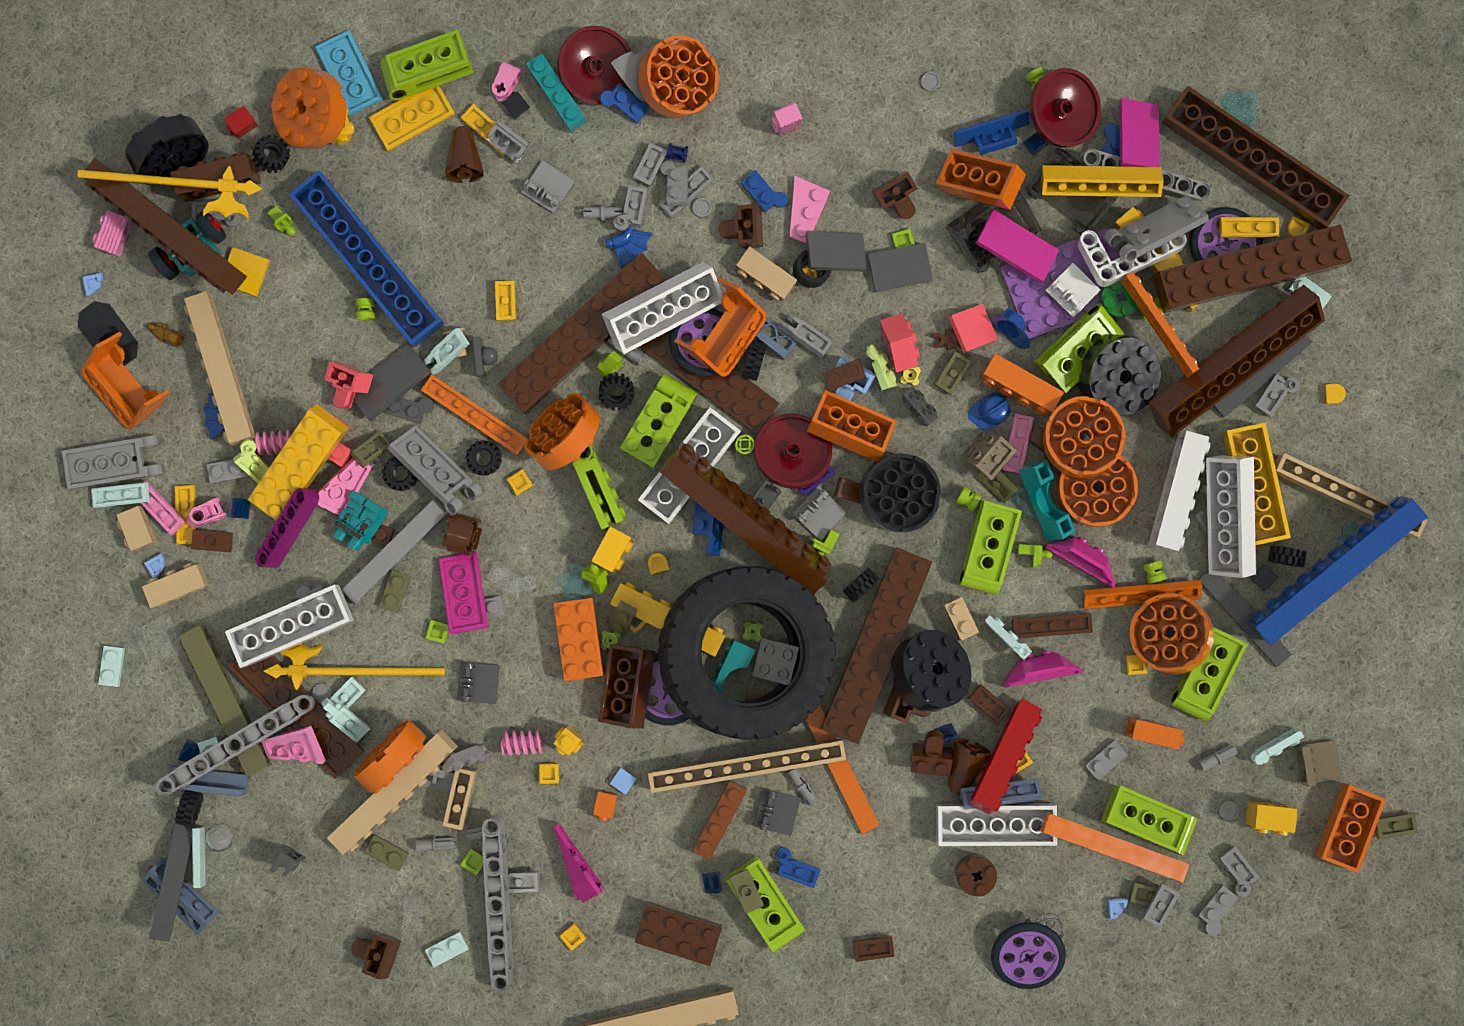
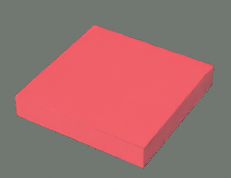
M983 304L948 317L963 353L998 340Z

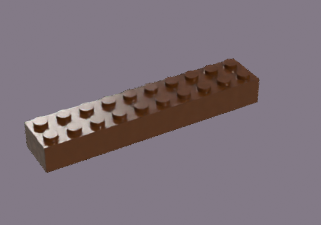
M1189 86L1182 91L1161 122L1318 230L1328 228L1350 196Z
M96 158L85 169L88 171L115 173ZM83 178L86 180L85 185L95 191L97 195L109 202L111 206L124 214L126 218L135 223L145 233H148L151 238L163 245L165 249L177 256L180 261L188 265L194 272L202 276L209 284L216 287L222 293L227 291L233 295L247 278L245 274L128 182Z
M1340 224L1161 270L1153 275L1152 278L1163 313H1168L1341 268L1351 263L1352 259Z
M641 252L498 383V386L524 414H527L611 337L602 317L603 313L667 281L666 278Z
M1302 285L1283 301L1277 303L1267 313H1264L1254 323L1248 325L1237 336L1231 338L1229 342L1217 349L1212 355L1198 364L1199 370L1187 378L1184 374L1175 383L1169 385L1166 390L1148 402L1156 424L1172 438L1325 321L1319 296L1305 285Z
M681 441L667 456L660 473L781 572L798 580L803 584L804 588L807 587L813 594L828 581L832 564L826 556L816 552L815 548L810 543L804 542L797 532L788 529L781 519H776L766 507L760 506L753 496L743 492L739 485L726 478L721 470L715 469L705 457L698 455L691 445Z
M894 548L821 729L859 744L932 561L901 548Z

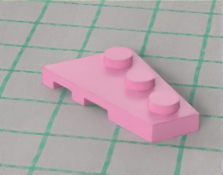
M797 176L794 178L790 238L807 245L806 233L807 231L814 230L830 191Z
M352 458L318 491L319 502L317 505L340 515L351 499L349 497L352 490L359 492L372 466L368 464L362 468Z
M312 726L273 735L261 741L269 759L288 761L295 759L300 760V762L314 761L316 764H323L326 761Z

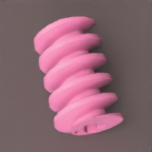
M279 430L278 436L275 435L274 431H271L270 436L267 435L266 431H263L262 437L256 432L255 443L259 455L264 456L266 453L269 456L273 455V453L278 455L291 437L290 430H286V435H283L282 431Z
M523 730L520 731L519 736L513 731L511 737L505 731L501 740L502 756H505L506 751L509 756H512L514 750L517 756L521 755L522 750L525 755H528L530 750L533 755H536L537 750L542 754L543 742L539 730H536L534 736L531 730L528 731L527 736L524 735Z

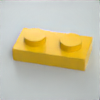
M495 281L496 320H516L515 281Z

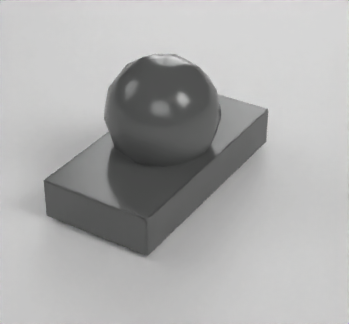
M473 337L475 373L479 378L486 377L485 365L490 366L496 363L498 353L492 347L483 348L481 337Z

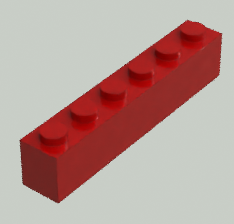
M1023 698L1015 704L968 802L969 805L987 815L999 810L1002 801H1000L1002 794L1005 795L1010 787L1008 783L1010 777L1013 778L1018 770L1016 765L1019 760L1023 759L1026 753L1024 749L1026 744H1029L1033 739L1034 733L1032 731L1041 722L1042 716L1040 714L1043 709Z

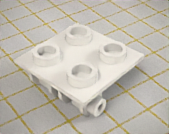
M1072 263L1046 291L1074 317L1100 289Z

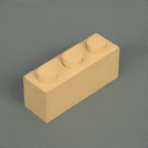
M750 246L736 265L737 273L745 279L749 277L754 280L753 284L757 288L768 290L770 292L769 296L776 301H779V299L784 301L797 283V279Z
M192 562L184 565L183 570L179 572L172 570L165 573L166 577L158 579V577L146 581L147 585L142 586L150 608H157L210 585L202 565H195Z
M462 767L460 770L455 771L443 826L462 830L465 827L478 770Z

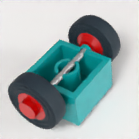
M203 211L196 215V220L190 218L183 224L191 233L219 255L221 254L216 244L221 243L226 238V234L220 222L210 213L203 216ZM155 247L148 253L154 268L168 280L178 276L179 270L177 266L181 272L193 276L196 273L169 251L168 255L161 248Z

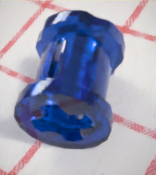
M669 143L666 160L675 159L686 163L689 146L680 147Z

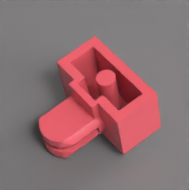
M329 361L324 380L333 383L332 386L337 388L333 404L337 408H351L356 392H369L373 375L346 363Z

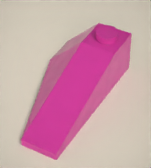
M557 823L554 829L569 879L574 889L572 893L577 900L581 899L584 903L601 893L604 886L560 823Z

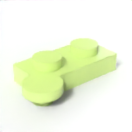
M873 344L867 346L866 355L874 360L872 366L882 391L897 386L895 382L896 377L890 369L887 355L883 350L878 351Z
M246 439L241 442V452L233 460L259 484L270 466L255 453V442L251 439Z

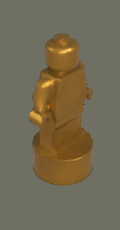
M150 323L147 325L148 330L153 331V334L161 342L165 339L169 341L170 345L178 348L184 340V334L177 330L168 329V324L157 323L155 325Z

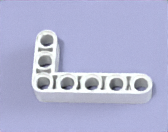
M1090 230L1082 233L1078 240V248L1097 284L1101 287H1107L1122 280L1132 271L1135 274L1179 253L1186 244L1187 239L1182 234L1174 238L1179 241L1180 246L1173 245L1170 240L1157 247L1162 250L1163 254H1157L1153 249L1141 255L1145 259L1143 263L1139 262L1137 258L1133 262L1128 263L1122 257L1111 261L1097 234ZM1083 239H1090L1092 245L1085 244ZM1092 256H1099L1101 262L1094 261ZM1119 264L1126 265L1128 270H1121ZM1101 273H1108L1110 279H1104Z

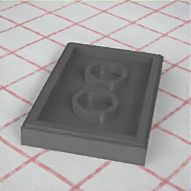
M807 231L806 243L809 270L865 272L867 267L863 233Z
M926 243L868 254L875 293L933 281Z

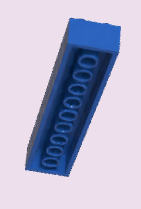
M320 170L289 194L413 347H417L445 324Z
M1397 496L1389 502L1390 506L1388 508L1379 510L1374 515L1372 521L1369 523L1365 522L1358 528L1359 531L1355 535L1351 534L1342 541L1344 544L1339 548L1335 547L1327 553V558L1323 561H1317L1313 564L1310 572L1307 574L1303 573L1296 579L1297 582L1293 586L1285 587L1281 591L1282 595L1277 599L1273 598L1265 605L1266 608L1261 612H1255L1250 617L1249 625L1263 641L1269 645L1274 644L1428 518L1414 499L1404 496Z

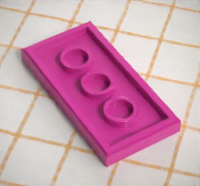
M1121 98L1119 101L1120 166L1160 167L1158 104Z
M995 210L990 213L975 243L1039 283L1044 282L1059 252V249Z
M472 552L474 554L472 557L461 554L438 559L450 635L489 628L477 552Z

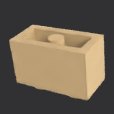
M137 506L116 515L118 518L116 523L120 531L124 533L125 538L123 540L127 549L138 551L158 543L144 507Z
M962 597L942 605L960 641L979 633Z

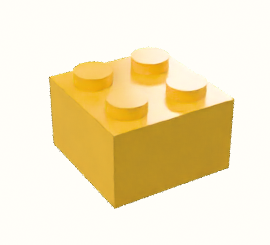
M610 526L592 562L613 573L616 570L620 571L625 562L622 560L624 554H629L634 545L631 542L633 538Z
M1248 801L1246 824L1251 826L1252 830L1260 833H1268L1271 830V832H1276L1278 835L1288 836V832L1295 833L1296 808L1283 804Z

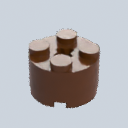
M458 513L454 516L450 515L447 521L448 532L443 537L442 545L446 546L449 552L472 557L474 555L471 553L472 550H477L482 528H478V523L482 524L481 519Z
M970 854L963 857L955 869L956 880L959 886L972 896H985L994 888L997 881V871L994 865L981 854ZM978 872L980 874V877H975L974 879L972 873Z

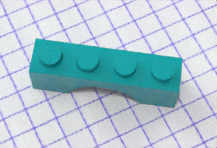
M543 54L526 63L529 72L547 95L571 133L587 123L585 116Z
M1048 460L1031 462L1019 469L1046 540H1061L1074 533L1075 528L1069 513L1060 510L1050 496L1049 485L1054 475Z
M736 640L733 643L729 642L724 652L727 653L725 661H720L716 669L719 671L716 679L712 678V685L725 695L723 685L727 675L735 669L748 668L756 649Z

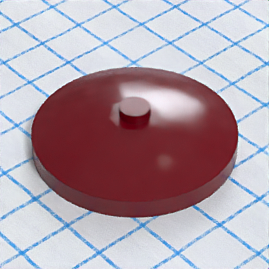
M587 26L572 33L560 48L557 59L559 78L569 94L578 101L589 105H602L600 95L604 91L613 92V89L619 83L626 89L629 88L611 62L630 52L631 49L618 33L607 27Z
M1061 68L1045 74L1038 80L1031 93L1029 110L1032 123L1038 134L1054 146L1067 148L1084 143L1094 134L1100 121L1101 103L1098 92L1088 77L1077 70Z
M783 414L772 418L760 429L755 441L754 457L761 473L772 483L784 488L800 489L815 484L827 472L832 459V443L807 432L812 418L801 414Z

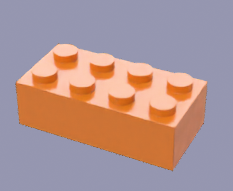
M951 149L936 181V185L946 194L1010 210L1026 174L1017 164Z
M994 354L989 359L979 377L983 380L981 383L985 386L998 388L1001 395L1007 398L1009 396L1017 399L1015 401L1017 404L1023 407L1030 406L1033 408V412L1041 417L1053 413L1064 393L997 354Z
M825 390L807 432L873 461H878L885 452L897 421Z
M594 598L553 603L564 681L604 676Z
M1342 783L1315 856L1359 873L1386 799Z

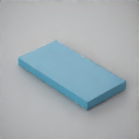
M350 30L315 46L326 71L332 74L342 86L341 92L343 99H346L348 116L384 100Z

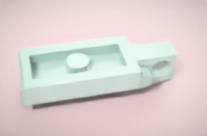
M989 615L985 619L986 624L1023 660L1032 653L1026 643L1017 642L1018 637L1011 630L1007 632L1003 628L1004 623L999 618L995 617L993 619Z
M328 698L321 703L323 709L327 711L325 715L329 721L356 743L370 730V726L339 702L334 704Z

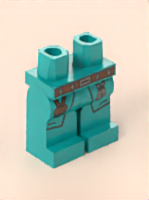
M352 490L349 495L350 501L340 513L338 520L336 519L334 522L337 529L333 537L341 542H345L350 534L352 537L347 546L359 551L364 543L369 545L371 538L389 511Z

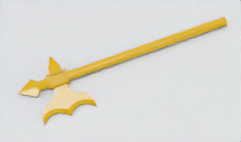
M228 166L223 179L218 181L78 170V178L218 189L219 192H222L221 196L214 202H208L203 210V216L211 211H217L225 218L233 213H240L249 219L246 206L239 204L234 199L233 193L245 191L249 196L262 190L261 187L250 180L246 183H238L237 180H234L231 166Z
M302 643L280 652L282 656L290 658L293 665L280 667L276 664L263 671L276 679L280 675H288L289 678H292L295 690L299 689L303 678H307V675L445 676V668L307 667L304 663L307 659L319 654L322 644L316 647H306Z

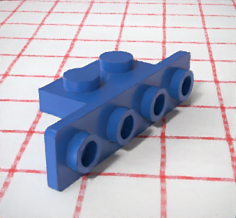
M1026 109L954 131L955 145L958 147L975 142L980 155L1016 145L1017 137L1013 130L1030 124L1029 111Z
M695 501L692 534L708 535L707 555L720 556L724 524Z

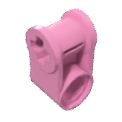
M506 62L501 64L491 87L494 97L498 101L504 102L511 97L515 86L521 78L522 69ZM498 89H505V91H501L500 93H498Z
M214 498L194 507L187 515V524L192 528H199L226 517V512H223L219 504L220 499ZM192 514L200 515L201 521H195Z

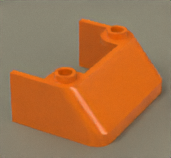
M718 277L717 281L727 289L721 299V305L726 310L705 342L699 338L692 340L689 345L677 338L674 342L691 357L724 377L730 374L765 323L766 312L739 286Z
M118 332L94 346L81 369V373L86 382L121 424L127 429H132L163 404L170 391L167 389L159 393L153 389L147 392L122 364L125 353L117 345L122 336Z

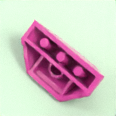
M1078 536L1077 539L1073 537L1044 545L1043 548L1045 550L1052 551L1057 557L1110 588L1115 586L1109 558L1104 555L1105 551L1096 546L1093 549L1087 545L1088 541Z
M1053 650L1041 652L1042 656L1034 657V654H1030L1025 660H1017L1002 682V685L1006 688L1080 674L1082 669L1059 653H1053Z

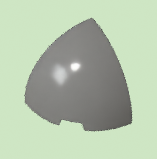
M642 48L638 54L630 51L611 62L625 84L644 104L646 100L640 91L638 69L641 59L650 48Z

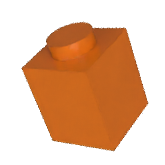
M602 790L598 791L593 815L597 816L598 820L608 821V819L613 818L618 794Z

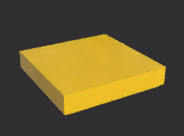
M232 247L228 262L247 276L237 290L258 297L270 260Z

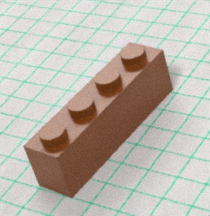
M732 780L728 781L693 847V852L708 860L711 859L746 794L747 788Z

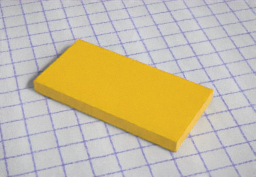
M440 86L398 100L368 118L386 150L389 152L450 118L455 113Z

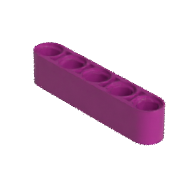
M298 488L293 492L256 553L255 562L257 566L277 568L281 565L319 502V493L316 490Z

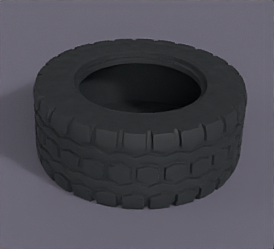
M741 566L725 569L707 575L692 584L677 598L673 607L669 610L659 637L658 662L660 664L661 678L670 698L675 702L678 709L703 729L718 735L741 740L771 738L801 724L808 718L810 713L814 712L821 703V698L827 693L831 683L829 681L833 677L835 662L833 661L834 657H836V646L832 638L834 637L830 621L827 620L828 616L821 603L817 602V598L807 587L804 588L803 584L793 577L787 576L778 570L760 566ZM737 604L754 605L772 614L783 627L789 645L799 647L790 684L779 683L767 695L748 702H738L720 693L708 679L701 655L703 638L711 622L725 609Z

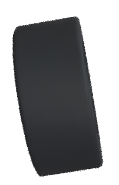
M804 250L794 262L793 275L801 285L807 288L819 287L828 279L831 270H823L819 278L807 276L801 267L802 262L808 259L807 250Z

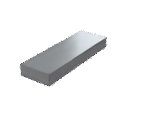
M702 165L688 177L687 205L714 181V178ZM667 197L659 203V206L671 219L687 206H668Z

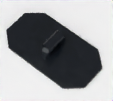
M94 301L79 312L78 328L93 348L98 343L120 332L122 336L117 345L125 353L122 364L125 366L137 357V340L110 304Z

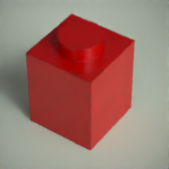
M245 106L224 118L228 123L225 127L232 136L235 134L239 139L259 126Z

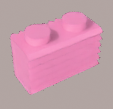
M796 102L774 111L771 125L775 133L779 132V135L783 136V134L786 135L790 131L793 132L794 129L801 128L802 116Z
M107 210L106 214H103L100 218L99 223L101 227L99 232L94 234L93 247L120 257L133 222L124 216Z

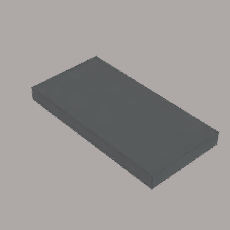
M407 344L371 373L373 378L369 392H356L354 401L368 420L372 421L428 376L431 371L414 349Z

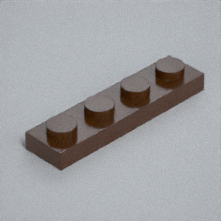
M1091 613L1012 619L1013 633L1018 638L1093 633Z

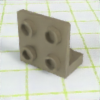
M984 429V431L977 435L972 445L964 450L961 459L975 466L988 479L992 480L1017 450L1001 435Z
M1334 740L1296 745L1302 785L1310 787L1316 786V783L1341 779L1336 742Z

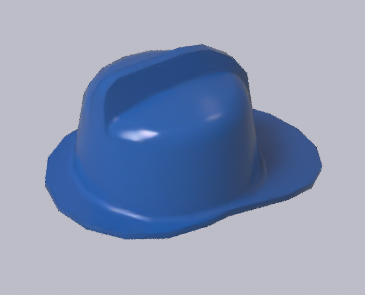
M1007 308L1001 315L992 317L991 322L994 328L1005 335L1015 346L1021 349L1029 348L1030 339L1025 333V320L1020 314Z
M993 392L970 407L968 419L982 431L984 429L991 430L1010 416L1011 409L1005 396L999 392Z

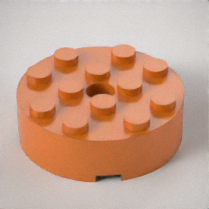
M679 35L660 41L644 54L638 69V83L644 99L656 112L669 118H685L703 110L713 100L718 89L719 73L714 57L710 56L702 43L694 38Z
M301 67L289 71L277 83L271 103L272 116L277 132L288 144L295 147L321 149L327 144L333 143L340 135L346 120L347 103L346 99H343L341 84L332 74L322 70Z
M577 393L568 394L567 398L562 401L557 399L536 418L528 431L530 434L529 440L525 441L526 452L546 470L554 471L570 462L577 461L581 453L594 442V436L600 424L599 412L582 395Z
M1088 396L1075 397L1059 405L1049 417L1043 432V446L1049 461L1062 473L1075 478H1091L1107 471L1120 457L1126 439L1125 427L1118 412L1107 402ZM1080 433L1087 434L1089 441L1081 440Z
M1121 455L1107 471L1098 476L1075 478L1059 471L1056 480V496L1062 510L1069 513L1073 521L1089 527L1110 525L1124 518L1135 504L1138 494L1136 473L1128 460ZM1095 482L1101 485L1099 493L1095 492L1092 488Z
M1164 593L1148 599L1135 612L1131 621L1130 641L1135 654L1146 665L1164 674H1183L1197 668L1207 658L1213 645L1214 632L1208 614L1192 599L1181 594ZM1174 629L1175 635L1172 638H1167L1168 632Z
M406 719L387 735L386 739L365 757L354 771L352 777L369 793L374 792L377 794L383 787H387L394 778L392 776L400 772L404 766L407 767L414 760L412 757L414 754H418L425 745L423 743L426 735L410 719Z

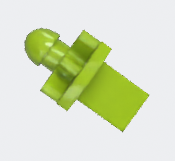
M278 206L272 208L268 214L275 221L273 225L278 231L282 233L286 231L290 236L295 235L296 229L294 226L292 227L294 224L292 218L287 213L284 214Z
M615 351L599 362L597 367L600 369V376L608 377V374H614L623 366L622 358Z
M830 530L824 543L813 537L810 540L813 541L812 546L818 549L817 552L820 555L825 553L829 555L840 534Z
M1019 544L1018 554L1034 555L1033 570H1036L1037 566L1042 565V558L1050 559L1053 556V552L1048 549L1043 550V546Z
M592 562L590 566L582 570L581 578L592 583L593 591L602 594L608 588L606 579L608 573L606 569Z

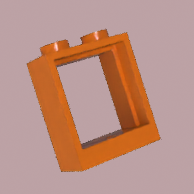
M1131 717L1128 719L1125 736L1131 739L1178 750L1183 745L1185 737L1181 729Z

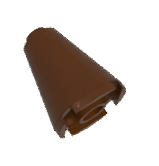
M459 126L452 132L445 167L446 178L456 183H463L462 179H470L469 183L478 181L483 178L484 169L473 133L467 127Z
M956 738L952 749L953 761L947 786L950 788V792L959 795L961 788H968L972 785L991 756L989 749L976 742L975 745L968 743L969 740L964 738Z

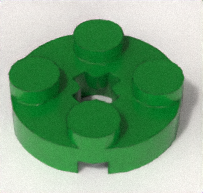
M1121 280L1103 288L1100 300L1110 316L1123 318L1137 310V304ZM1116 294H1124L1126 300L1118 303Z

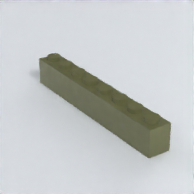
M199 625L179 635V645L183 651H186L189 657L187 661L190 667L195 669L197 673L196 680L200 686H203L206 692L204 694L205 698L214 708L213 714L218 722L220 721L223 726L222 733L224 737L227 738L251 724V719L205 625ZM234 739L232 741V747L235 750H238L240 748V742ZM261 742L237 756L240 761L239 768L247 777L272 765Z

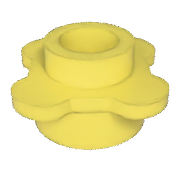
M916 366L902 371V377L900 378L902 384L911 383L913 386H916L919 383L918 376L921 372L919 367Z

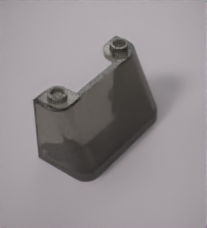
M1060 147L1053 152L1044 164L1050 166H1081L1075 157ZM1042 168L1025 188L1028 190L1027 193L1035 200L1037 198L1045 199L1071 219L1075 226L1073 229L1080 235L1085 231H1092L1118 198V196L1042 195Z
M1018 191L1010 210L980 202L946 226L949 235L976 273L988 270L991 260L987 259V256L982 259L981 254L976 256V251H971L972 246H969L970 240L968 239L977 224L983 221L986 223L993 210L1036 236L1037 233L1042 231L1021 191Z

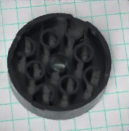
M182 114L170 117L162 116L140 132L132 135V139L125 150V157L133 172L137 175L171 177L170 172L176 171L178 167H193L195 163L202 162L208 152L209 143L193 118L183 116ZM144 183V184H147V185H161V184H149V183Z
M1115 334L1098 340L1089 348L1082 360L1083 366L1081 374H1079L1080 387L1084 396L1098 400L1101 399L1110 404L1120 416L1140 411L1153 399L1160 384L1161 367L1155 351L1147 343L1130 336Z
M904 453L888 455L875 461L863 475L859 489L860 503L865 515L873 524L890 532H910L926 525L938 510L941 494L940 482L933 468L923 459ZM900 487L904 491L902 499L897 496V490Z
M939 630L920 632L904 640L897 647L893 655L891 666H893L894 685L900 696L917 710L923 712L943 710L961 701L969 690L971 665L967 653L956 639Z

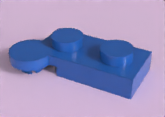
M620 83L616 85L613 92L604 91L600 95V102L603 106L609 107L614 104L617 109L636 124L639 123L649 109L648 106Z
M1111 123L1105 127L1104 134L1108 139L1101 151L1120 157V128L1118 125ZM1106 159L1104 165L1112 166V163L1109 159Z
M756 170L741 181V184L765 213L774 205L779 208L786 206L788 202L787 195L784 192L775 193Z
M779 848L776 852V859L780 862L777 875L814 888L821 869L791 858V852L788 848Z

